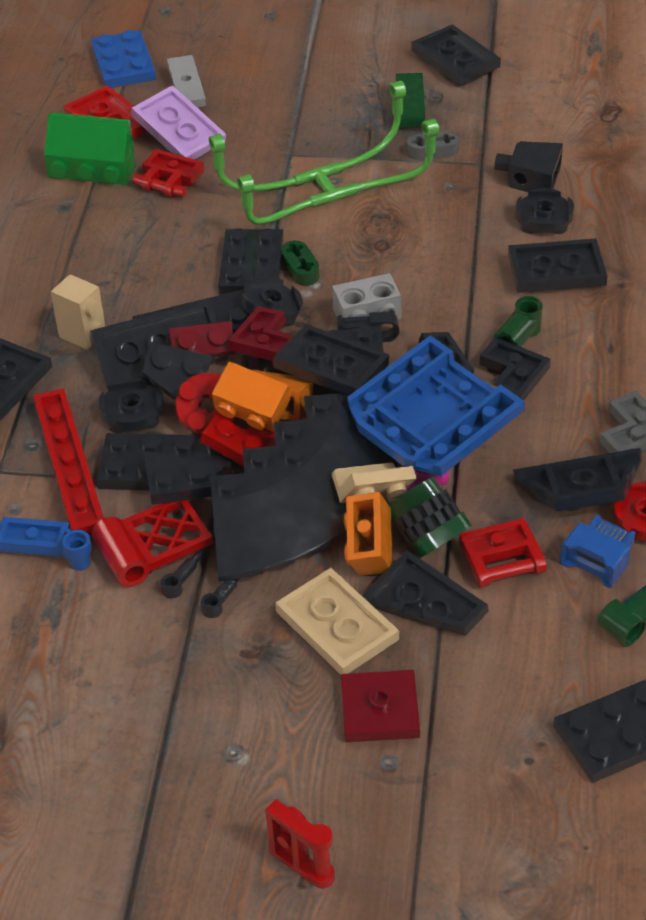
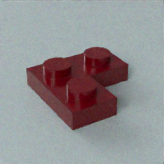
M257 306L229 338V350L273 361V357L295 335L279 331L286 323L285 312Z
M231 321L169 328L168 333L171 347L211 355L212 357L235 355L234 351L229 350L228 344L229 338L233 335Z

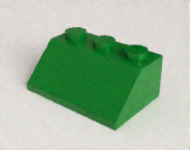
M50 112L48 115L44 150L48 177L128 185L136 167L130 120Z

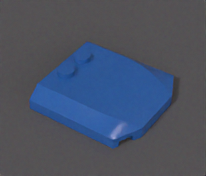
M431 335L347 397L350 412L360 434L402 466H413L414 470L439 476L445 474L525 411L524 400L501 384L496 387V390L455 362L453 351Z

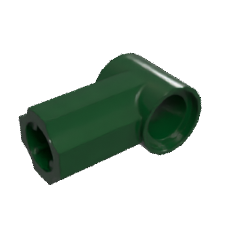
M524 296L516 300L514 312L495 333L494 338L496 337L522 347L529 337L539 334L543 310L540 299L533 296Z
M646 585L623 602L619 599L612 600L603 608L598 616V624L626 647L634 644L642 636L646 628Z

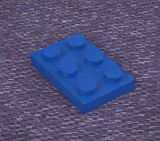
M128 30L120 34L101 35L91 39L92 49L104 86L113 88L156 80V71L141 30Z

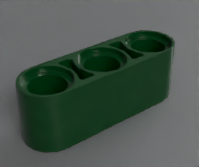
M396 73V81H403L406 88V96L403 97V114L401 115L398 129L422 128V122L425 121L423 73Z

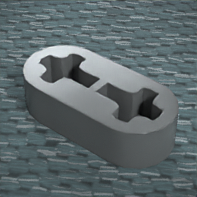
M441 131L436 135V152L433 154V159L451 157L458 153L459 137L456 133ZM415 134L408 138L407 154L410 158L425 160L424 134Z

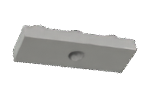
M193 55L168 58L167 64L173 86L197 108L205 107L206 98Z

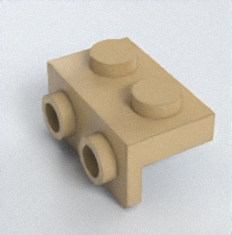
M393 463L339 468L332 472L340 503L346 502V496L380 492L384 498L399 497L406 493V489L417 479L413 466L395 468Z

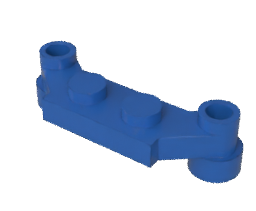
M3 517L2 522H0L1 552L64 557L70 562L72 569L77 571L85 570L91 564L90 552L92 546L88 533L82 530L71 531L69 522Z

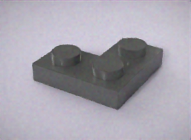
M633 391L609 402L608 411L621 424L601 433L600 443L609 453L641 448V452L646 451V400L637 391Z

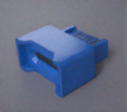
M597 514L588 526L581 522L578 523L561 544L559 563L565 567L577 566L600 577L604 586L611 588L629 565L630 551L634 544L635 532L626 531L601 519V516Z

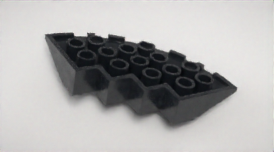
M341 394L304 396L305 420L274 422L275 446L243 449V474L210 476L219 581L263 574L262 569L279 564L286 567L294 564L295 558L308 552L314 555L335 543L334 538L346 530L344 514L347 513L346 502L340 503L332 478V472L335 469L393 463L395 468L398 467V462L358 432L348 406V396Z

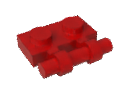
M155 149L142 164L145 175L136 173L133 183L140 185L143 190H157L163 192L168 197L174 198L179 196L184 198L187 194V187L181 186V184L192 187L205 171L204 162Z

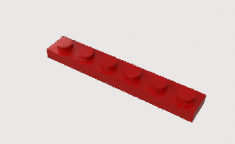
M62 388L33 395L71 531L82 530L91 535L93 527L104 516L65 389Z

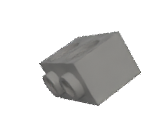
M390 273L332 286L333 310L336 317L338 315H341L342 318L369 316L370 312H391L398 319H401V294Z

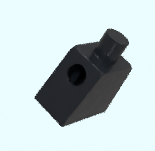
M520 141L516 144L513 155L497 153L494 169L509 172L508 185L510 188L525 192L537 188L554 189L562 166L563 143Z

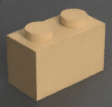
M70 274L50 291L59 338L89 350L93 346L90 330L105 327L99 286Z

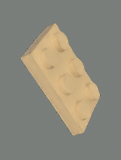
M332 568L324 571L275 603L276 612L340 675L352 672L399 640V630Z

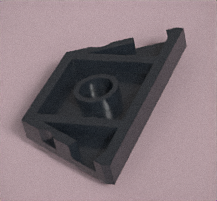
M641 448L513 469L514 481L521 488L557 512L564 510L574 511L581 507L593 505H609L616 501L625 500L642 463Z

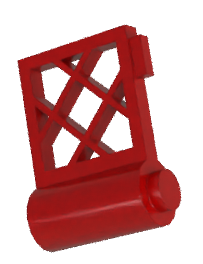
M188 500L157 504L122 520L117 517L103 518L96 523L91 531L92 539L119 583L124 587L137 586L148 577L150 571L214 544L213 536ZM182 508L185 512L182 520L167 517L168 513ZM144 523L154 524L151 533L137 531L135 527ZM161 527L177 529L174 537L158 535ZM185 530L200 534V537L191 541L181 539ZM153 544L169 546L167 551L153 556L150 552Z

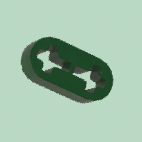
M296 240L285 243L281 249L282 262L292 279L302 286L315 284L320 277L319 264L304 242Z
M434 476L388 503L391 508V521L442 491Z
M462 511L436 529L412 542L411 546L417 556L422 558L472 525Z

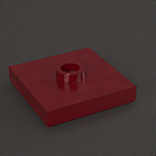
M414 670L341 674L345 742L420 738Z

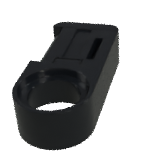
M370 312L369 316L342 318L341 315L337 316V330L376 326L384 323L392 324L393 327L390 330L382 331L383 342L395 340L400 333L398 318L391 312Z

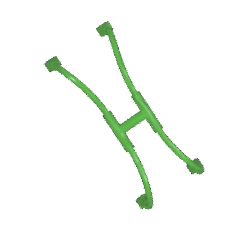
M400 80L389 84L394 121L388 135L373 149L342 163L335 162L293 175V178L266 184H254L251 175L247 174L238 177L236 183L227 178L223 171L225 166L223 151L226 149L223 136L221 134L213 135L208 138L213 155V166L219 179L226 186L241 192L242 209L245 210L247 219L253 224L262 225L276 221L309 206H319L358 194L361 190L405 181L420 175L430 166L433 154L436 152V135L439 134V125L434 118L422 122L426 158L418 168L404 174L360 184L353 183L339 188H335L327 176L342 172L343 169L357 165L375 156L395 137L400 125L401 115L403 114V97L406 96V88L403 81ZM314 180L324 190L323 193L310 196L308 200L265 217H255L252 213L254 207L252 192L267 191L294 184L298 186Z

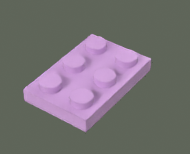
M173 85L131 109V116L165 148L176 155L196 159L211 150L208 141L210 136L221 134L224 141L226 140V133Z

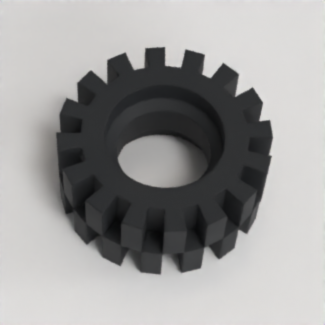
M447 489L398 517L393 522L408 545L461 512Z

